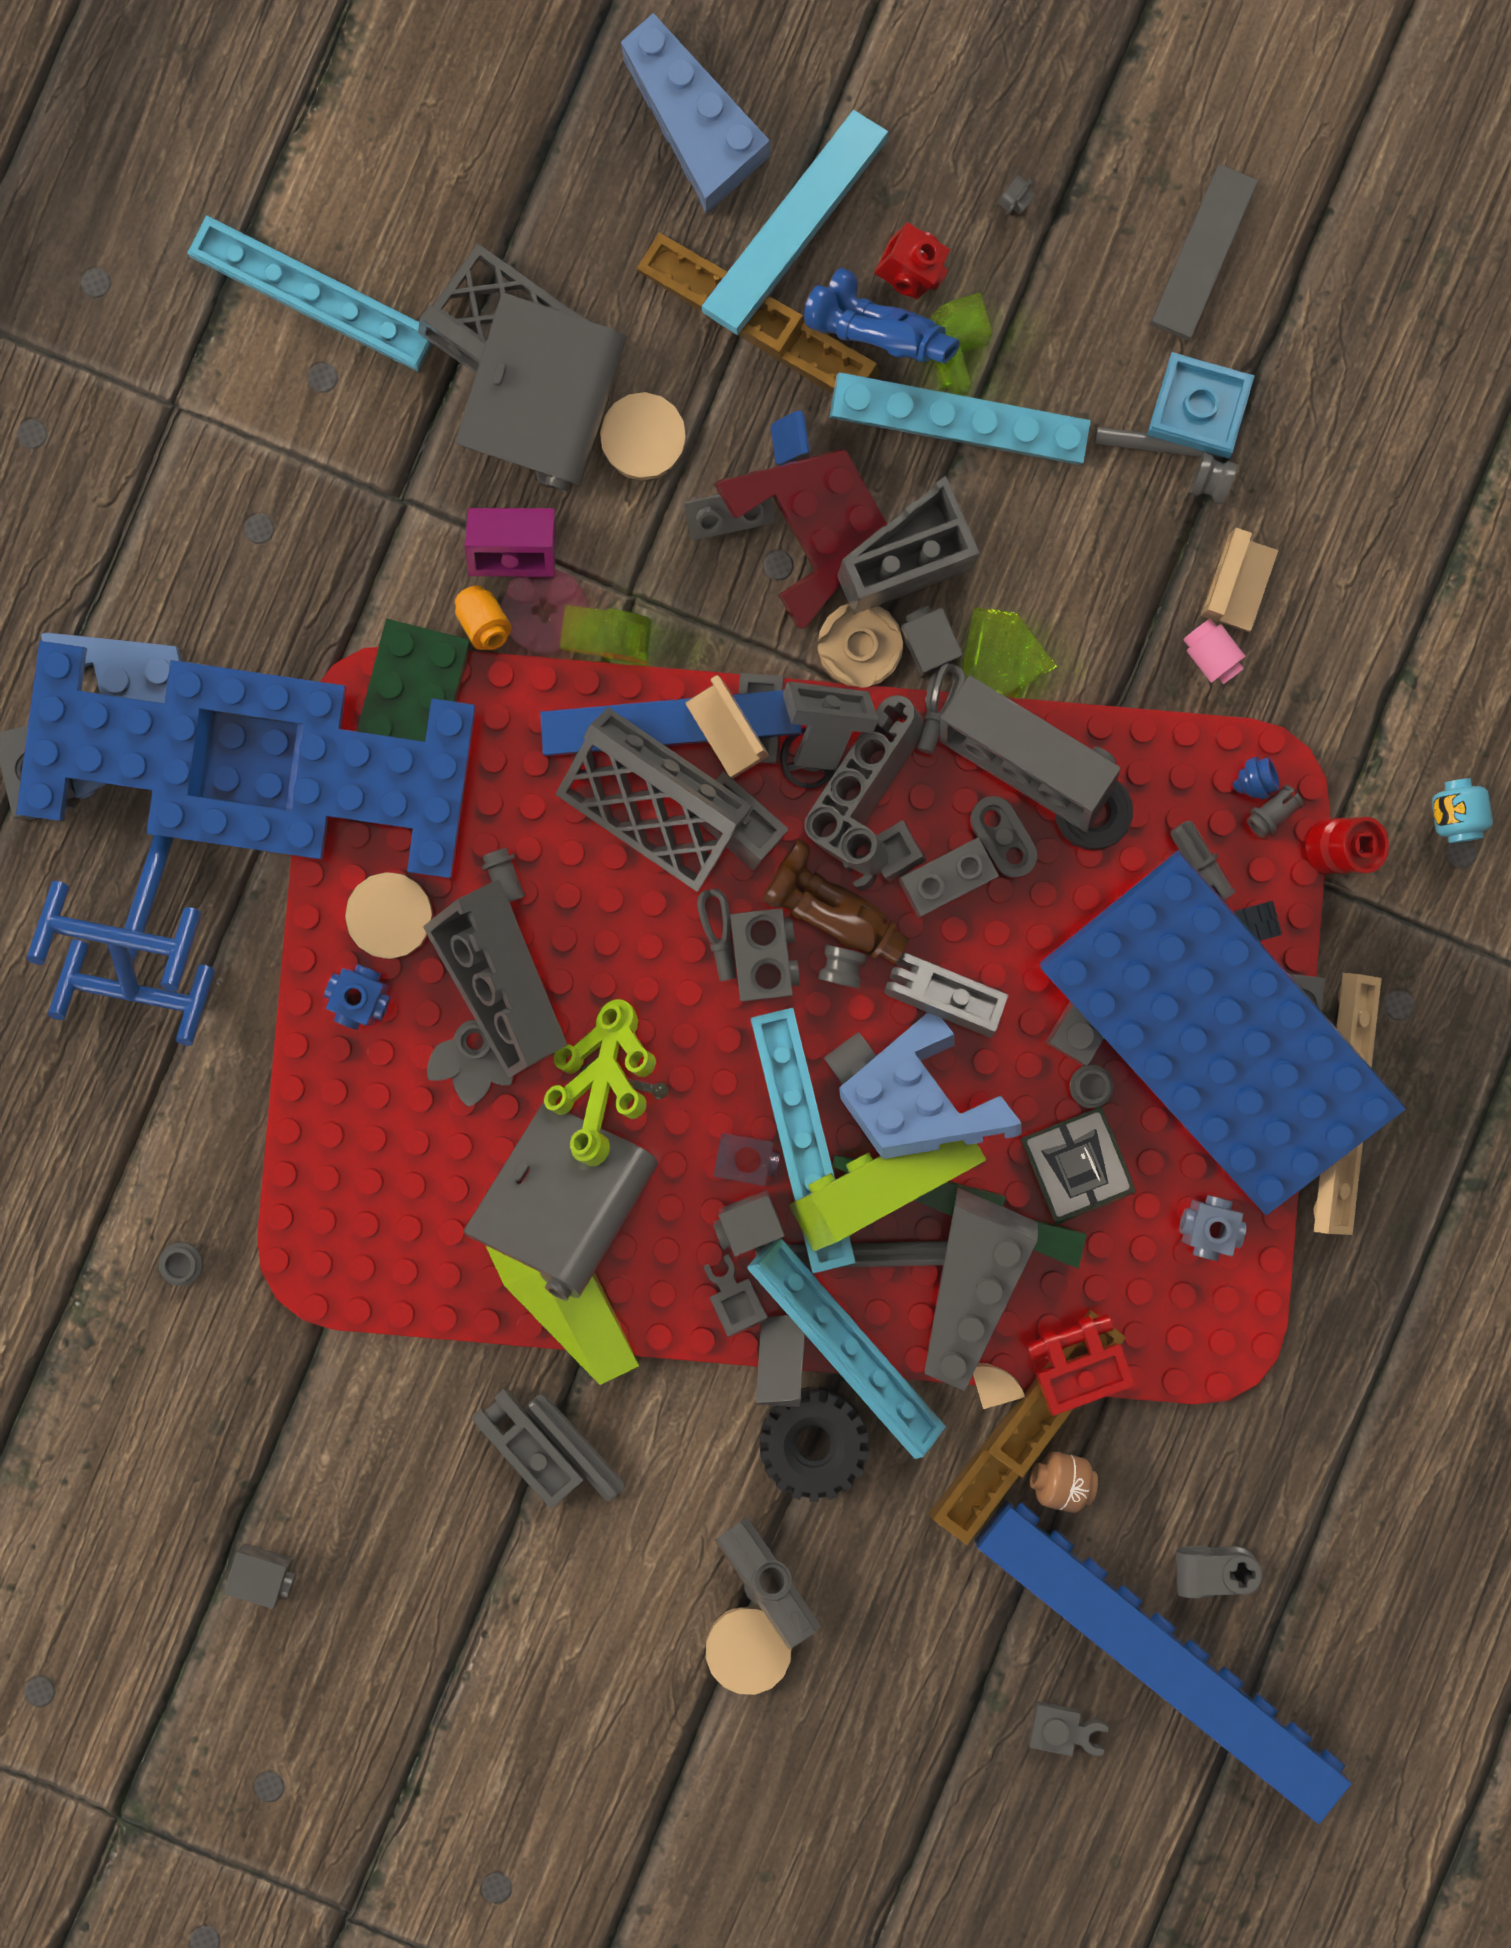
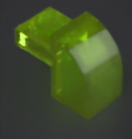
M981 292L944 304L930 318L936 325L945 327V335L960 340L959 349L954 357L945 364L941 362L935 364L941 389L948 387L950 394L968 395L971 382L962 352L989 345L993 334Z
M565 605L559 648L563 651L604 656L605 661L648 666L654 623L649 617L611 608L600 610Z

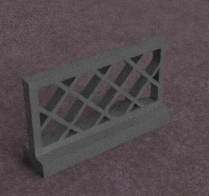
M477 243L432 306L429 305L421 316L418 334L476 374L487 341L483 338L481 325L492 323L495 314L479 316L475 295L498 292L500 298L502 292L521 289L530 295L531 302L537 304L540 302L546 307L582 319L584 318ZM478 260L494 270L497 284L473 287L470 271ZM502 276L510 282L503 283ZM465 280L467 288L458 289ZM469 296L473 317L455 319L445 312L443 308L450 299ZM468 326H475L476 333L468 328Z
M608 707L589 725L583 737L585 740L555 795L698 892L737 828L744 821L753 806ZM594 745L610 756L613 766L596 767L591 752ZM634 772L646 780L648 790L632 792L626 773ZM616 775L622 794L606 796L600 776ZM589 778L595 797L585 798L571 787L575 780ZM671 797L681 804L685 815L668 817L663 798ZM652 799L657 818L641 820L636 801ZM625 802L631 821L620 822L614 818L609 804ZM699 822H707L723 834L720 839L704 841ZM688 824L694 843L677 844L672 826ZM661 827L666 846L657 847L648 841L645 829ZM707 850H712L710 855H708ZM697 852L702 867L699 874H696L683 864L680 853Z

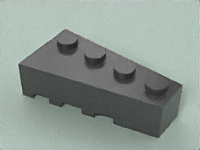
M500 879L457 899L423 926L508 1078L549 1057L567 1045Z
M958 1187L924 1374L965 1391L1037 1243L1038 1222Z

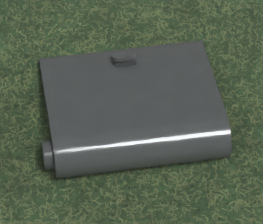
M502 292L455 444L537 471L540 475L546 477L545 485L569 493L571 486L580 487L627 336L609 327Z
M543 1101L463 1233L539 1271L542 1278L547 1282L545 1289L555 1297L567 1301L570 1296L580 1298L659 1163L653 1155L643 1148L606 1130L600 1129V1132L609 1139V1154L600 1165L587 1166L573 1157L570 1148L571 1137L576 1131L582 1129L584 1120L570 1113L558 1115L547 1109Z

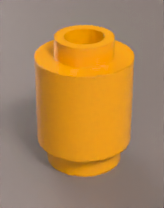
M479 585L470 586L461 591L455 599V615L473 646L479 650H494L501 647L510 635L512 626L493 593Z

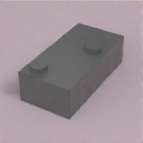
M971 675L967 677L940 718V743L1086 833L1115 789L1121 767L1115 764L1116 759L1113 755L1099 747L1088 748Z

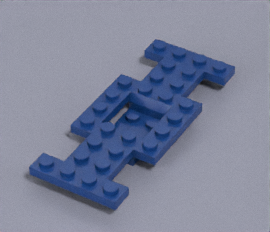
M39 640L16 815L64 821L69 779L100 782L152 790L147 834L323 859L329 816L413 828L407 872L452 878L476 705L431 698L426 740L423 742L342 730L341 725L347 686L170 660L165 703L82 691L87 648Z

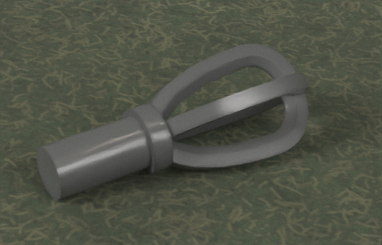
M945 663L937 667L930 677L926 695L927 712L924 718L926 722L917 747L921 752L934 754L940 735V718L967 679L965 672L959 666ZM946 672H951L953 674V683L943 708L938 712V701Z
M719 889L705 890L698 897L697 908L704 931L712 943L710 948L711 951H714L719 980L726 981L737 978L729 940L731 919L728 900ZM711 896L717 897L721 904L723 918L721 939H718L714 934L705 909V901Z

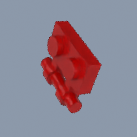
M1108 1314L1095 1319L1087 1316L1077 1320L1076 1326L1057 1333L1052 1329L1041 1333V1339L1025 1344L1031 1360L1047 1355L1051 1363V1367L1035 1372L1051 1415L1055 1416L1135 1386L1121 1345L1116 1342L1105 1347L1102 1346L1099 1335L1114 1330ZM1084 1341L1088 1353L1066 1361L1062 1349Z

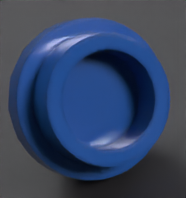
M1256 756L1248 759L1244 765L1245 768L1239 771L1238 779L1232 785L1239 793L1261 800L1270 798L1272 792L1280 790L1279 777L1270 757L1260 760Z

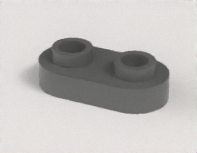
M990 796L980 800L972 809L970 823L995 868L1002 875L1010 878L1026 875L1036 864L1037 849L1009 802L1001 797ZM993 811L998 814L1000 821L996 827H989L985 824L984 815L986 812ZM1015 848L1021 852L1022 859L1019 864H1011L1007 861L1006 853L1009 849Z

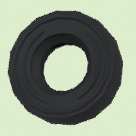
M1117 780L1115 789L1107 800L1110 807L1108 822L1099 828H1089L1087 833L1055 814V820L1061 834L1072 845L1085 850H1103L1118 843L1128 832L1133 819V803L1127 789Z

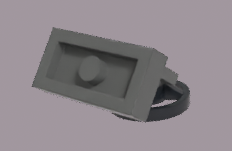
M787 682L783 692V699L791 724L807 725V727L802 728L804 736L794 757V762L787 764L788 749L794 739L800 735H789L784 741L780 750V766L783 774L791 783L803 788H817L826 784L838 768L839 761L852 731L873 733L878 717L870 693L868 691ZM800 768L811 772L820 770L825 776L813 783H802L795 779L790 771Z

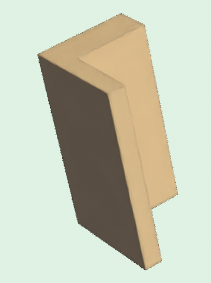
M1235 528L1226 540L1201 616L1246 632H1251L1278 550L1250 541L1251 532Z
M716 675L710 679L713 686L690 699L685 704L725 770L733 779L769 757V754L725 682Z

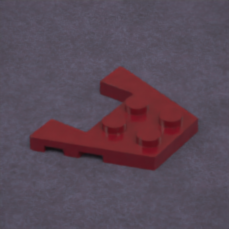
M840 449L792 461L777 467L761 469L733 478L721 479L713 483L734 518L741 517L771 496L774 498L814 568L812 573L778 594L796 627L803 629L811 622L840 585L837 575L842 560L879 529L887 526L884 517L846 450Z

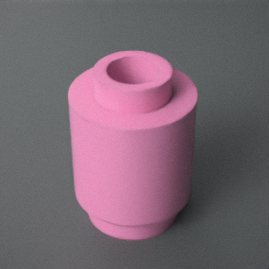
M1211 618L1183 639L1189 647L1186 650L1211 683L1219 678L1222 684H1225L1244 669L1240 661L1246 657L1224 627L1221 624L1217 626Z

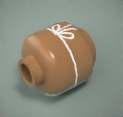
M1051 1451L1043 1458L1041 1463L1037 1462L1034 1464L1030 1475V1486L1035 1489L1036 1498L1042 1506L1077 1513L1085 1505H1090L1093 1502L1098 1488V1476L1095 1471H1092V1466L1087 1459Z

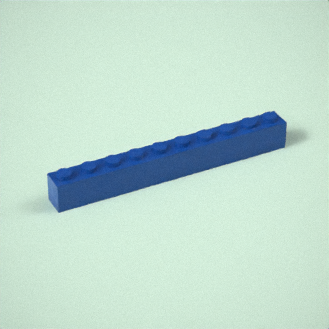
M1006 1500L974 1541L977 1548L1311 1819L1320 1824L1352 1784L1342 1771L1346 1765L1328 1749L1325 1748L1320 1754L1308 1743L1312 1737L1293 1721L1287 1726L1275 1717L1278 1710L1260 1694L1257 1693L1252 1699L1240 1688L1244 1685V1682L1228 1668L1223 1666L1218 1671L1207 1662L1210 1655L1196 1642L1189 1639L1184 1644L1174 1636L1173 1632L1177 1628L1164 1616L1156 1611L1151 1617L1139 1607L1142 1600L1128 1587L1122 1584L1116 1589L1106 1581L1105 1578L1109 1573L1096 1561L1088 1557L1083 1562L1071 1552L1075 1547L1074 1544L1060 1532L1054 1529L1051 1534H1048L1037 1524L1041 1518L1028 1506L1020 1502L1015 1507Z

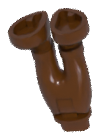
M798 839L778 867L761 900L772 907H783L791 910V916L798 920L801 918L824 930L848 948L865 951L866 955L874 959L881 955L895 964L901 957L909 938L894 929L896 922L893 920L886 925L885 923L888 919L886 914L861 896L845 887L825 880L817 872L811 874L807 868L810 847L806 842Z

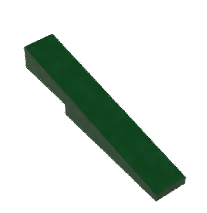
M833 1153L831 1165L849 1173L846 1164L855 1160V1158ZM948 1181L915 1199L919 1203L952 1216L957 1187L1002 1207L1005 1196L1000 1193ZM1034 1220L1038 1222V1239L1033 1250L1079 1269L1087 1234L1079 1230Z

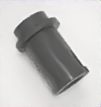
M1289 785L1283 786L1282 790L1260 809L1254 807L1250 811L1251 816L1247 819V823L1260 838L1264 839L1268 835L1272 837L1276 835L1277 827L1304 806V802L1298 793L1289 800L1294 792V789Z
M507 847L482 856L485 865L481 866L482 869L488 870L492 882L500 879L509 902L526 896L512 863L515 856L514 854L509 855Z

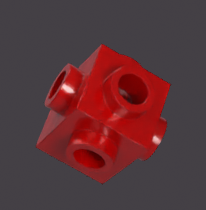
M907 222L890 238L874 274L890 283L900 294L918 300L929 289L937 290L948 272V268L943 265L951 249L941 244L931 233L921 231Z

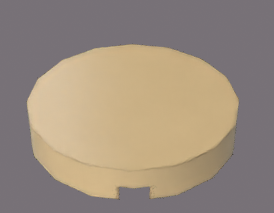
M646 392L629 394L615 402L604 416L600 430L602 450L611 466L616 468L623 476L640 481L657 479L666 474L681 459L686 443L684 422L676 407L662 396Z
M847 604L840 606L827 617L819 632L817 651L822 667L833 680L846 686L865 688L879 685L893 674L902 657L903 640L899 624L887 610L876 606L853 614L850 605Z
M385 872L370 876L356 886L348 899L345 919L348 932L359 948L375 957L395 959L408 956L423 945L428 937L423 926L433 919L434 914L430 898L420 884L405 875Z
M747 1606L728 1610L713 1623L706 1640V1661L711 1674L724 1688L737 1694L756 1695L772 1689L784 1677L791 1662V1649L787 1648L760 1606Z

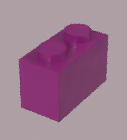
M468 508L465 536L468 576L555 577L557 548L555 508Z

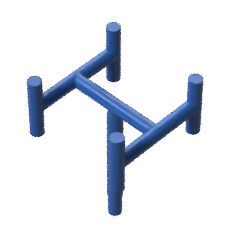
M153 836L124 929L60 916L69 886L60 881L51 882L26 959L33 964L43 965L54 933L106 943L119 981L80 973L88 944L81 940H72L48 1011L49 1017L56 1020H64L73 992L78 990L183 1011L184 1014L176 1041L186 1046L193 1045L215 970L207 965H199L190 994L187 995L175 991L179 989L201 912L191 907L183 909L175 939L144 933L171 849L173 837ZM138 950L169 956L160 984L165 990L138 984L133 967Z

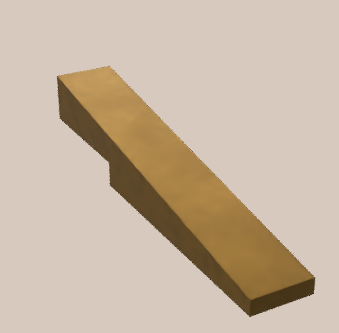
M660 232L636 268L640 274L701 312L703 303L727 274V271ZM770 296L764 300L738 334L832 395L836 375L839 372L877 379L880 375L876 362L826 333H820L807 327L803 315Z
M1091 1310L1085 1315V1317L1090 1316L1092 1319L1099 1317ZM1115 1328L1113 1331L1099 1335L1103 1347L1116 1342L1121 1345L1126 1338ZM1084 1341L1062 1349L1066 1361L1088 1353ZM1050 1361L1043 1369L1051 1367ZM1037 1377L1024 1392L1025 1397L1015 1403L928 1513L935 1522L966 1545L970 1543L1018 1476L1023 1478L1073 1410L1071 1409L1055 1416L1051 1415Z

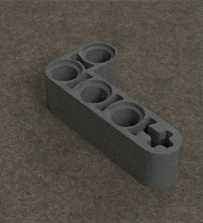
M900 695L886 698L876 710L878 723L874 732H862L805 819L807 835L821 849L864 875H874L880 872L888 861L886 845L864 824L918 744L925 725L923 716L908 698ZM900 718V719L906 720V721H905L904 723H902V722H899V721H897V720ZM886 735L893 740L892 743L885 737ZM885 750V755L880 762L869 764L871 756L876 751ZM855 786H861L859 795L853 800L846 801L847 792ZM831 822H837L835 832L828 837H822L824 827ZM872 843L870 853L862 859H856V853L861 845Z

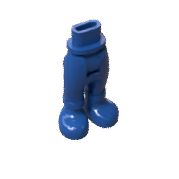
M839 268L834 273L829 288L817 285L810 293L806 302L804 319L807 327L820 333L837 334L838 338L846 341L854 340L875 345L887 350L890 355L895 357H910L916 359V362L924 363L933 359L945 364L956 355L960 346V340L945 335V327L936 325L934 321L902 308L876 305L866 298L858 299L856 275L844 268Z

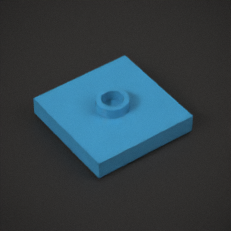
M1172 352L1147 435L1230 459L1254 375Z

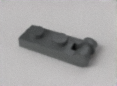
M503 1388L494 1396L496 1401L486 1410L480 1408L471 1416L472 1420L547 1506L552 1509L584 1480V1476L521 1407L513 1394L506 1388ZM507 1414L515 1424L504 1433L497 1422Z

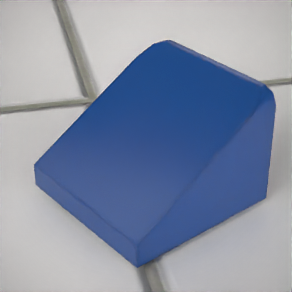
M802 410L794 411L771 425L775 462L777 465L780 466L809 457L805 416Z

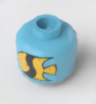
M1471 778L1445 782V791L1435 794L1432 798L1436 832L1440 836L1448 837L1449 843L1484 838L1483 831L1490 829L1493 825L1488 790L1481 786H1472Z

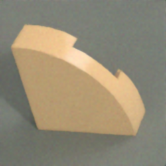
M978 1363L973 1376L983 1409L1025 1397L1017 1379L1007 1371L988 1363Z

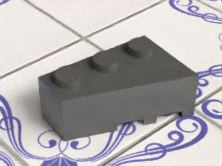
M946 475L919 500L912 502L904 509L903 513L887 526L879 529L842 560L837 577L853 614L972 570L980 552Z

